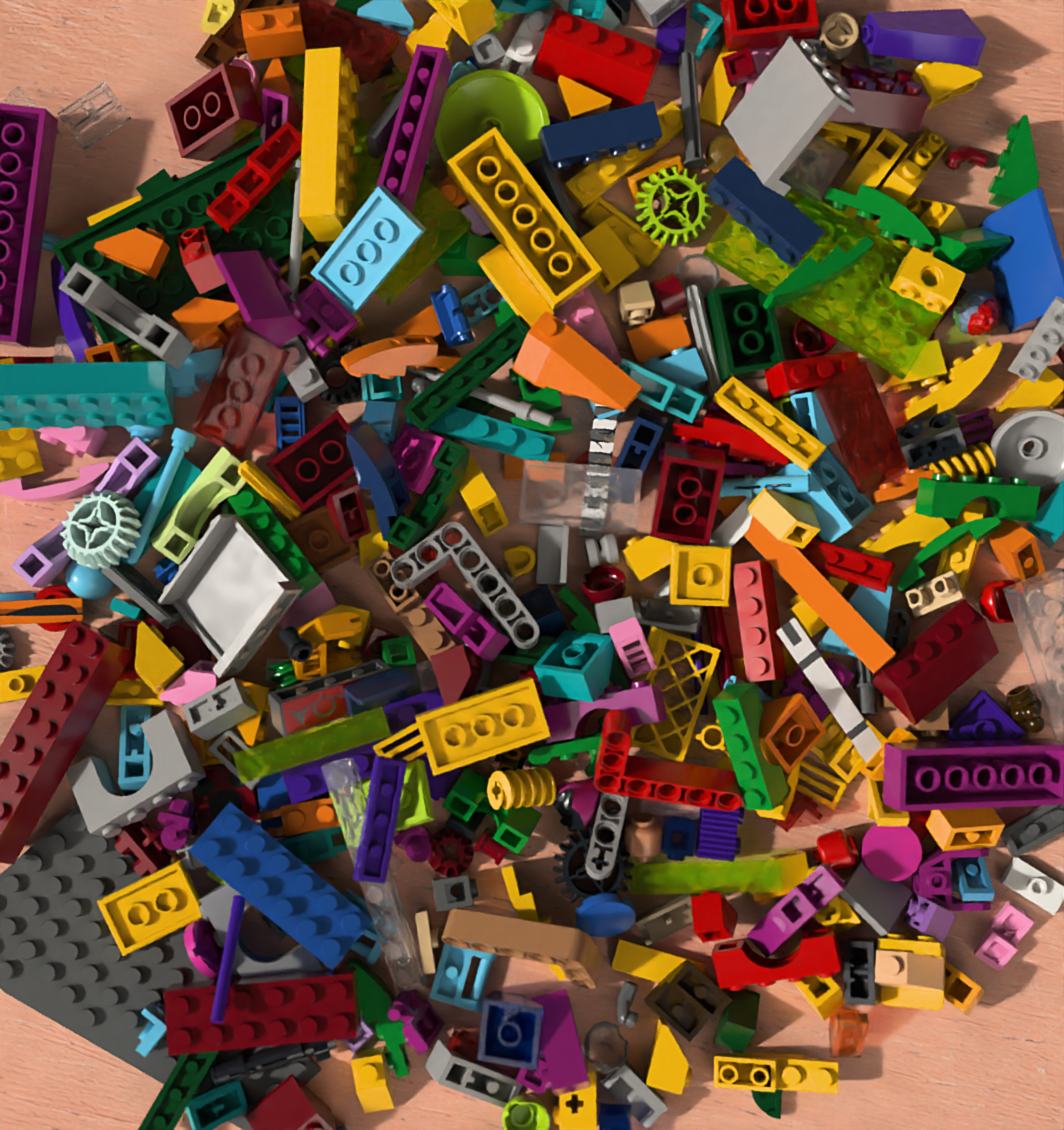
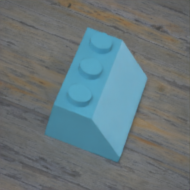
M828 445L824 453L807 471L791 461L774 475L809 474V493L798 492L788 494L792 498L813 505L821 529L817 535L824 542H833L876 509Z

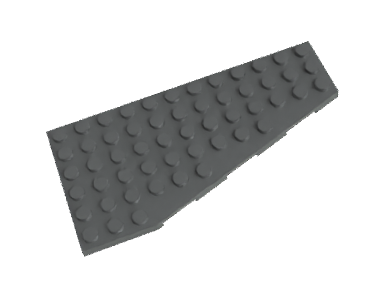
M77 805L23 853L14 865H10L0 874V988L4 993L165 1084L182 1054L168 1055L167 1033L146 1057L135 1050L142 1042L138 1036L151 1022L141 1012L151 1002L155 1004L160 1003L165 1006L164 991L174 983L217 979H209L202 975L189 958L184 942V932L188 925L122 956L97 901L150 875V873L143 877L137 874L133 869V864L138 859L131 852L127 855L119 853L114 847L115 842L118 840L117 836L104 838L90 834L79 805ZM232 972V978H239V977H241L239 974H238V975H235V974ZM272 1046L221 1050L212 1065L236 1059L239 1054H253ZM306 1056L305 1058L250 1074V1077L246 1079L240 1077L215 1086L210 1067L195 1095L229 1082L240 1080L250 1110L292 1073L306 1085L322 1068L311 1056ZM249 1110L229 1120L230 1123L242 1130H253L245 1118V1113Z

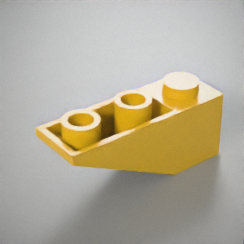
M884 128L839 190L857 195L861 184L876 189L908 144L887 128ZM829 204L827 206L848 223H851L858 212L857 209L848 206L846 211L829 207Z
M927 128L893 170L879 191L904 206L950 144L944 141L940 135L933 133Z

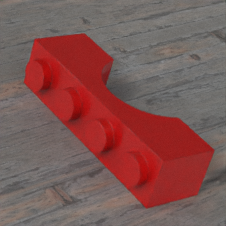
M834 926L804 930L801 944L797 950L791 955L780 959H770L757 954L745 940L715 944L712 951L719 989L728 988L730 991L741 990L746 985L757 983L761 987L770 986L778 980L788 979L789 982H800L805 980L806 976L818 975L820 978H829L835 976L837 972H841L842 958Z

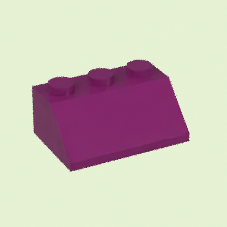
M259 250L218 253L214 256L246 323L278 349L306 330L301 319L304 313L294 300H291L290 295L293 292L286 281L278 275L282 271L272 257L267 259Z

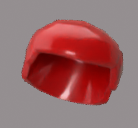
M998 579L988 582L980 594L979 605L982 615L993 623L1015 622L1022 609L1021 589L1014 580Z

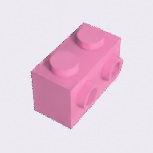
M74 426L68 429L59 427L35 429L41 432L40 439L55 446L60 441L68 445L66 451L81 458L84 453L96 458L109 433L101 427L92 428L89 426Z

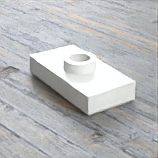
M1017 857L1012 859L1000 880V883L1052 915L1056 914L1064 900L1063 885Z

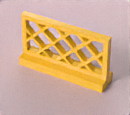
M652 626L647 644L658 668L635 677L633 682L649 679L650 685L657 684L655 680L657 672L669 667L676 682L662 688V693L678 686L685 701L669 708L664 699L666 713L669 715L675 730L660 737L654 724L650 723L657 739L644 744L634 740L638 728L644 725L634 726L631 732V746L683 763L721 650ZM668 639L680 643L685 654L669 661L665 653ZM685 645L690 646V647H693V648H696V649H694V650L688 652V650H687V648H686ZM701 650L713 654L709 666L697 671L690 656ZM662 657H664L666 663L660 666ZM688 658L695 673L679 680L672 665ZM707 671L703 682L700 677V674ZM697 676L702 686L700 694L688 699L681 684ZM697 700L695 709L693 710L690 703ZM687 705L692 714L689 723L678 727L671 712ZM688 728L684 738L681 731ZM678 733L683 743L679 756L667 752L662 740ZM658 742L661 749L652 747L651 745Z

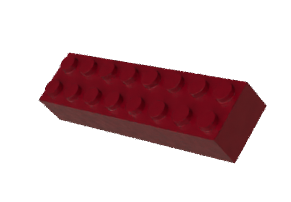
M74 618L0 746V863L15 864L134 653L133 650L100 629Z

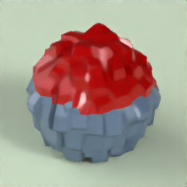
M968 290L964 298L959 299V305L954 307L952 318L963 334L971 336L981 335L999 326L997 320L1001 316L1000 306L997 304L996 297L990 291Z

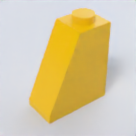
M470 453L466 472L458 493L484 538L510 523L496 493Z

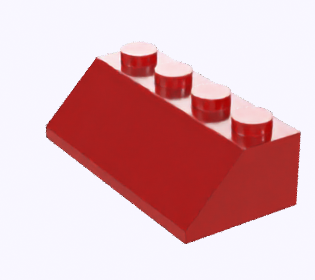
M556 8L545 32L533 74L558 84V79L562 75L611 98V106L621 109L643 104L659 68L662 51Z

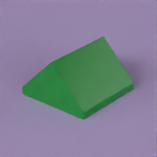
M980 227L935 234L933 257L966 274L977 273L1012 241L1009 236Z

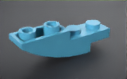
M222 348L189 354L179 370L167 363L176 397L193 396V392L201 391V380L205 383H217L221 381V378L232 377L233 380L250 379V375L258 374L257 363L252 356L228 359V355Z

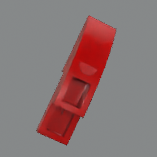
M707 409L704 420L697 419L696 422L690 423L678 416L674 420L672 435H677L680 440L695 441V439L707 440L708 444L714 446H724L727 443L730 444L728 455L734 456V459L738 461L750 462L754 459L764 461V464L773 467H779L781 464L788 465L789 458L732 415Z

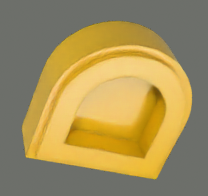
M516 545L503 550L512 578L527 574L534 568L536 556L530 547Z

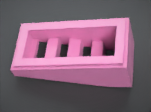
M636 617L609 627L608 631L630 679L658 668Z

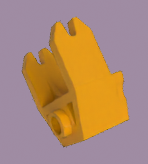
M343 612L319 616L296 628L302 638L309 640L312 644V655L307 661L298 662L292 660L297 679L311 680L363 663L362 659H359L360 652L357 650L343 649L326 652V640L355 636L363 630L359 614Z

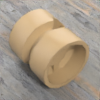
M834 13L825 19L816 39H821V48L827 49L826 60L832 64L839 65L847 59L858 37V25L851 16L844 13Z

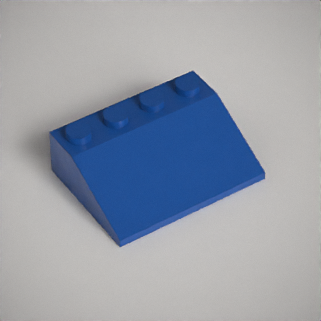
M1042 188L1034 189L990 214L978 226L1009 236L1012 241L986 264L987 269L990 272L992 271L995 281L993 286L994 293L1000 299L1003 309L1001 312L1002 321L1005 326H1008L1009 333L1036 327L1055 297L1058 296L1064 299V262Z

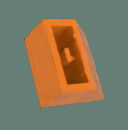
M195 297L172 313L188 338L200 351L216 348L223 349L225 342L233 337H241L248 331L249 327L237 303Z

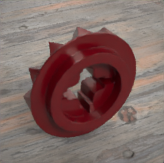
M451 827L437 831L430 838L432 854L427 861L435 872L445 876L459 875L470 866L474 856V847L470 839ZM456 842H459L455 853L461 860L450 857L442 862L445 851L439 844L450 847L452 844L454 845Z

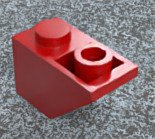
M204 226L197 229H188L181 236L177 237L184 267L199 294L226 283L214 258L217 254Z
M704 891L700 896L691 897L694 933L703 943L733 938L738 921V913L721 892Z

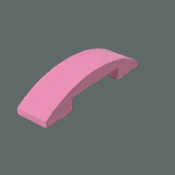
M104 462L79 467L81 479L33 489L31 488V483L22 479L0 483V494L28 502H55L74 498L94 490L112 464Z

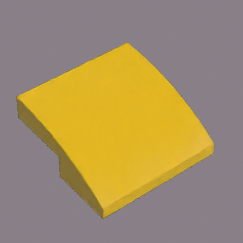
M829 710L821 722L827 732L810 751L849 784L865 766L866 762ZM864 719L866 721L865 724L871 728L879 742L883 745L887 739L868 720Z

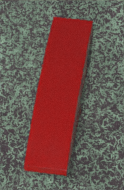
M287 121L247 158V165L227 182V189L206 208V214L229 233L265 197L292 166V162L301 155L302 133Z

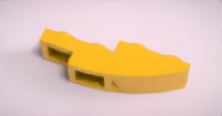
M998 341L990 346L986 342L972 350L974 356L965 360L961 356L949 363L948 367L950 370L943 376L944 380L929 388L931 394L924 398L918 394L904 403L907 408L899 413L903 422L906 423L927 410H930L932 415L951 409L960 403L989 373L1002 349V343Z
M792 1053L715 1054L714 1087L776 1092V1089L838 1094L839 1060L809 1058L807 1054Z

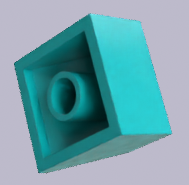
M564 630L534 666L544 695L594 703L609 684L614 652V643L611 636Z

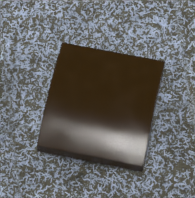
M688 959L671 971L644 999L648 1006L689 1042L708 1021L713 1023L733 1001Z

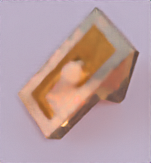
M838 1009L829 1017L831 1058H861L869 1028L867 1013L859 1014L857 1009Z

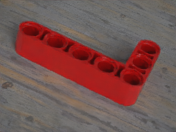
M614 709L606 714L595 766L594 785L599 791L721 811H734L740 808L742 805V792L734 771L628 755L632 732L631 715L621 709Z

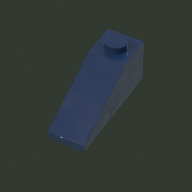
M641 407L609 478L608 496L630 505L664 430L667 418Z

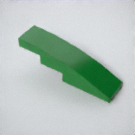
M865 236L848 253L837 246L820 263H817L809 256L770 292L762 306L767 310L796 301L820 290L860 262L875 243Z
M565 585L557 594V597L577 616L569 625L578 632L600 634L599 626L591 614ZM613 652L609 681L614 686L621 685L622 691L629 690L620 663Z

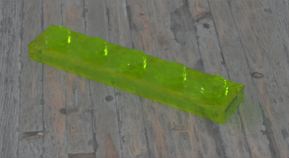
M379 707L233 753L241 783H245L389 737L391 733L383 707Z
M781 860L634 864V868L630 869V875L633 876L632 881H630V895L701 894L704 891H717L721 893L783 892Z

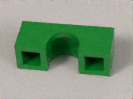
M466 766L442 807L465 822H468L471 815L475 812L489 814L497 824V831L492 839L514 853L519 854L533 833L542 813L524 805L520 808L512 806L509 809H504L501 806L498 810L494 809L489 802L487 794L489 780Z

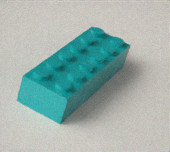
M166 361L0 364V430L11 428L40 429L42 427L68 429L74 426L100 428L103 426L132 427L134 425H151L159 427L165 424H174L175 391Z

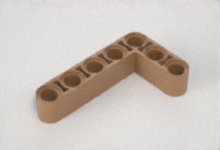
M463 909L450 910L441 938L444 943L458 948L558 965L572 984L585 989L597 988L604 960L590 935L579 929Z

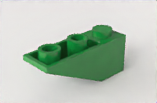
M1023 115L1016 124L1012 123L1007 131L1005 140L1009 142L1006 150L1003 149L998 158L997 166L1000 167L998 176L995 175L989 185L988 192L992 194L988 204L1003 208L1037 187L1039 174L1027 115Z

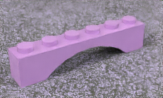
M136 436L115 458L110 469L94 490L103 492L106 489L116 493L119 492L130 500L140 490L142 483L149 476H154L157 473L163 458L145 441ZM62 522L44 537L33 543L11 565L32 587L44 589L73 560L67 554L68 550L62 545L65 539L60 533L66 530Z

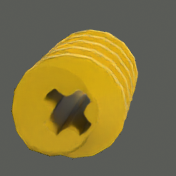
M980 442L976 447L969 446L966 451L927 464V470H934V473L950 474V479H958L959 474L977 476V480H979L978 473L983 478L985 475H990L989 469H995L996 461L990 447L985 442Z
M543 767L537 769L528 768L526 770L518 769L515 771L507 770L505 772L496 771L489 779L487 794L491 806L496 810L501 806L504 809H509L512 806L520 808L522 805L525 807H531L533 804L541 806L543 803L551 805L556 798V784L551 772Z

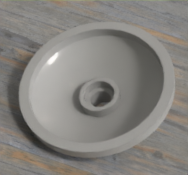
M1047 409L1026 410L1010 417L997 429L989 445L996 461L995 469H991L994 476L1003 477V481L1010 482V477L1028 478V484L1040 486V492L1047 491L1064 480V417ZM1032 441L1029 448H1024L1026 442Z

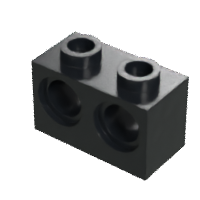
M953 408L896 428L900 447L909 470L968 450Z

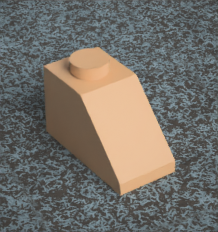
M876 950L875 982L882 987L944 991V959L909 952Z

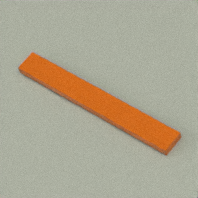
M746 496L719 497L717 508L728 518L746 499ZM752 516L749 529L744 534L746 539L865 666L875 674L897 653L797 547L779 541Z

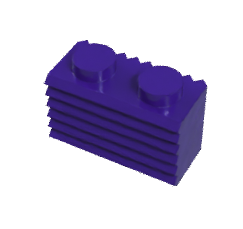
M700 807L695 849L697 857L734 862V855H739L741 850V837H737L738 825H743L744 807L734 811H721Z

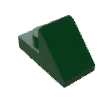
M501 630L510 639L507 633L504 630ZM517 632L518 637L522 640H529L534 636V634ZM539 635L537 643L530 649H521L510 639L494 660L536 665L554 643L555 637Z

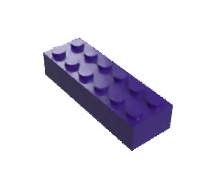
M439 687L273 746L272 748L292 805L371 776L375 755H377L373 746L416 723L414 715L444 706ZM419 728L383 747L381 750L385 754L420 735ZM423 741L394 755L393 758L401 759L424 746ZM425 752L424 754L414 758L413 760L427 756V753Z

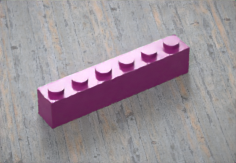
M420 44L416 45L377 187L384 185L411 214L452 71V65L445 48Z

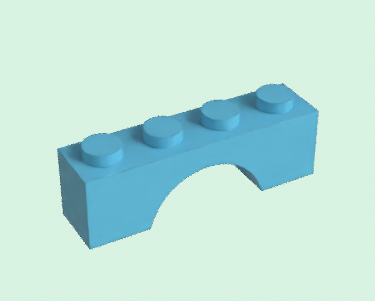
M682 347L670 353L671 357L660 360V357H655L643 363L644 366L695 389L705 386L708 381L696 347L687 350V347ZM587 399L592 410V413L594 415L595 403L590 402V399ZM613 410L597 415L598 420H602L617 414V418L625 415V412Z

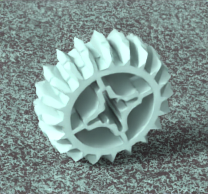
M106 489L103 492L94 490L92 496L83 494L82 502L74 501L75 509L67 511L70 517L67 521L62 522L66 530L60 533L65 539L62 545L68 550L67 554L76 560L78 564L97 570L100 567L109 569L111 563L119 565L121 556L129 558L127 551L129 548H136L133 541L135 538L141 537L136 530L142 526L138 520L140 514L134 508L133 502L119 492L116 493Z

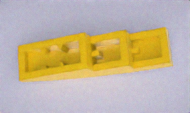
M513 862L501 865L509 897L519 919L553 925L551 915L539 918L532 888L520 891ZM547 964L560 981L566 979V975L560 966Z

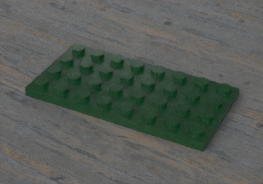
M260 137L52 247L66 274L69 273L77 262L149 315L153 316L154 314L164 322H168L174 319L173 312L195 297L212 299L229 290L227 283L199 294L184 267L177 237L181 236L188 229H197L204 226L216 254L259 250L267 259L272 257L278 264L290 256L294 198L283 177H281L265 197L229 233L206 214V208L227 189V182L247 165V158L264 143ZM305 224L302 251L318 243ZM134 228L144 232L150 228L164 236L163 240L168 244L170 250L155 280L101 255L94 249L95 243ZM85 308L104 344L114 341L118 347H121L133 340Z

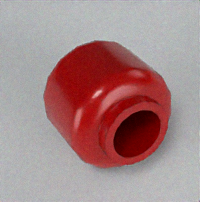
M842 829L820 835L816 841L817 848L813 849L817 864L821 865L826 862L834 872L854 866L856 864V857L860 856L853 834H847Z

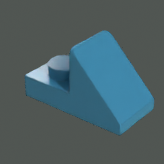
M958 857L951 862L952 892H960L962 901H993L995 891L984 857Z

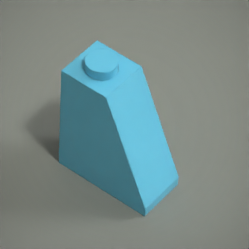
M859 586L848 602L885 640L892 586H888L886 593ZM831 628L828 629L818 643V648L822 651L858 658Z

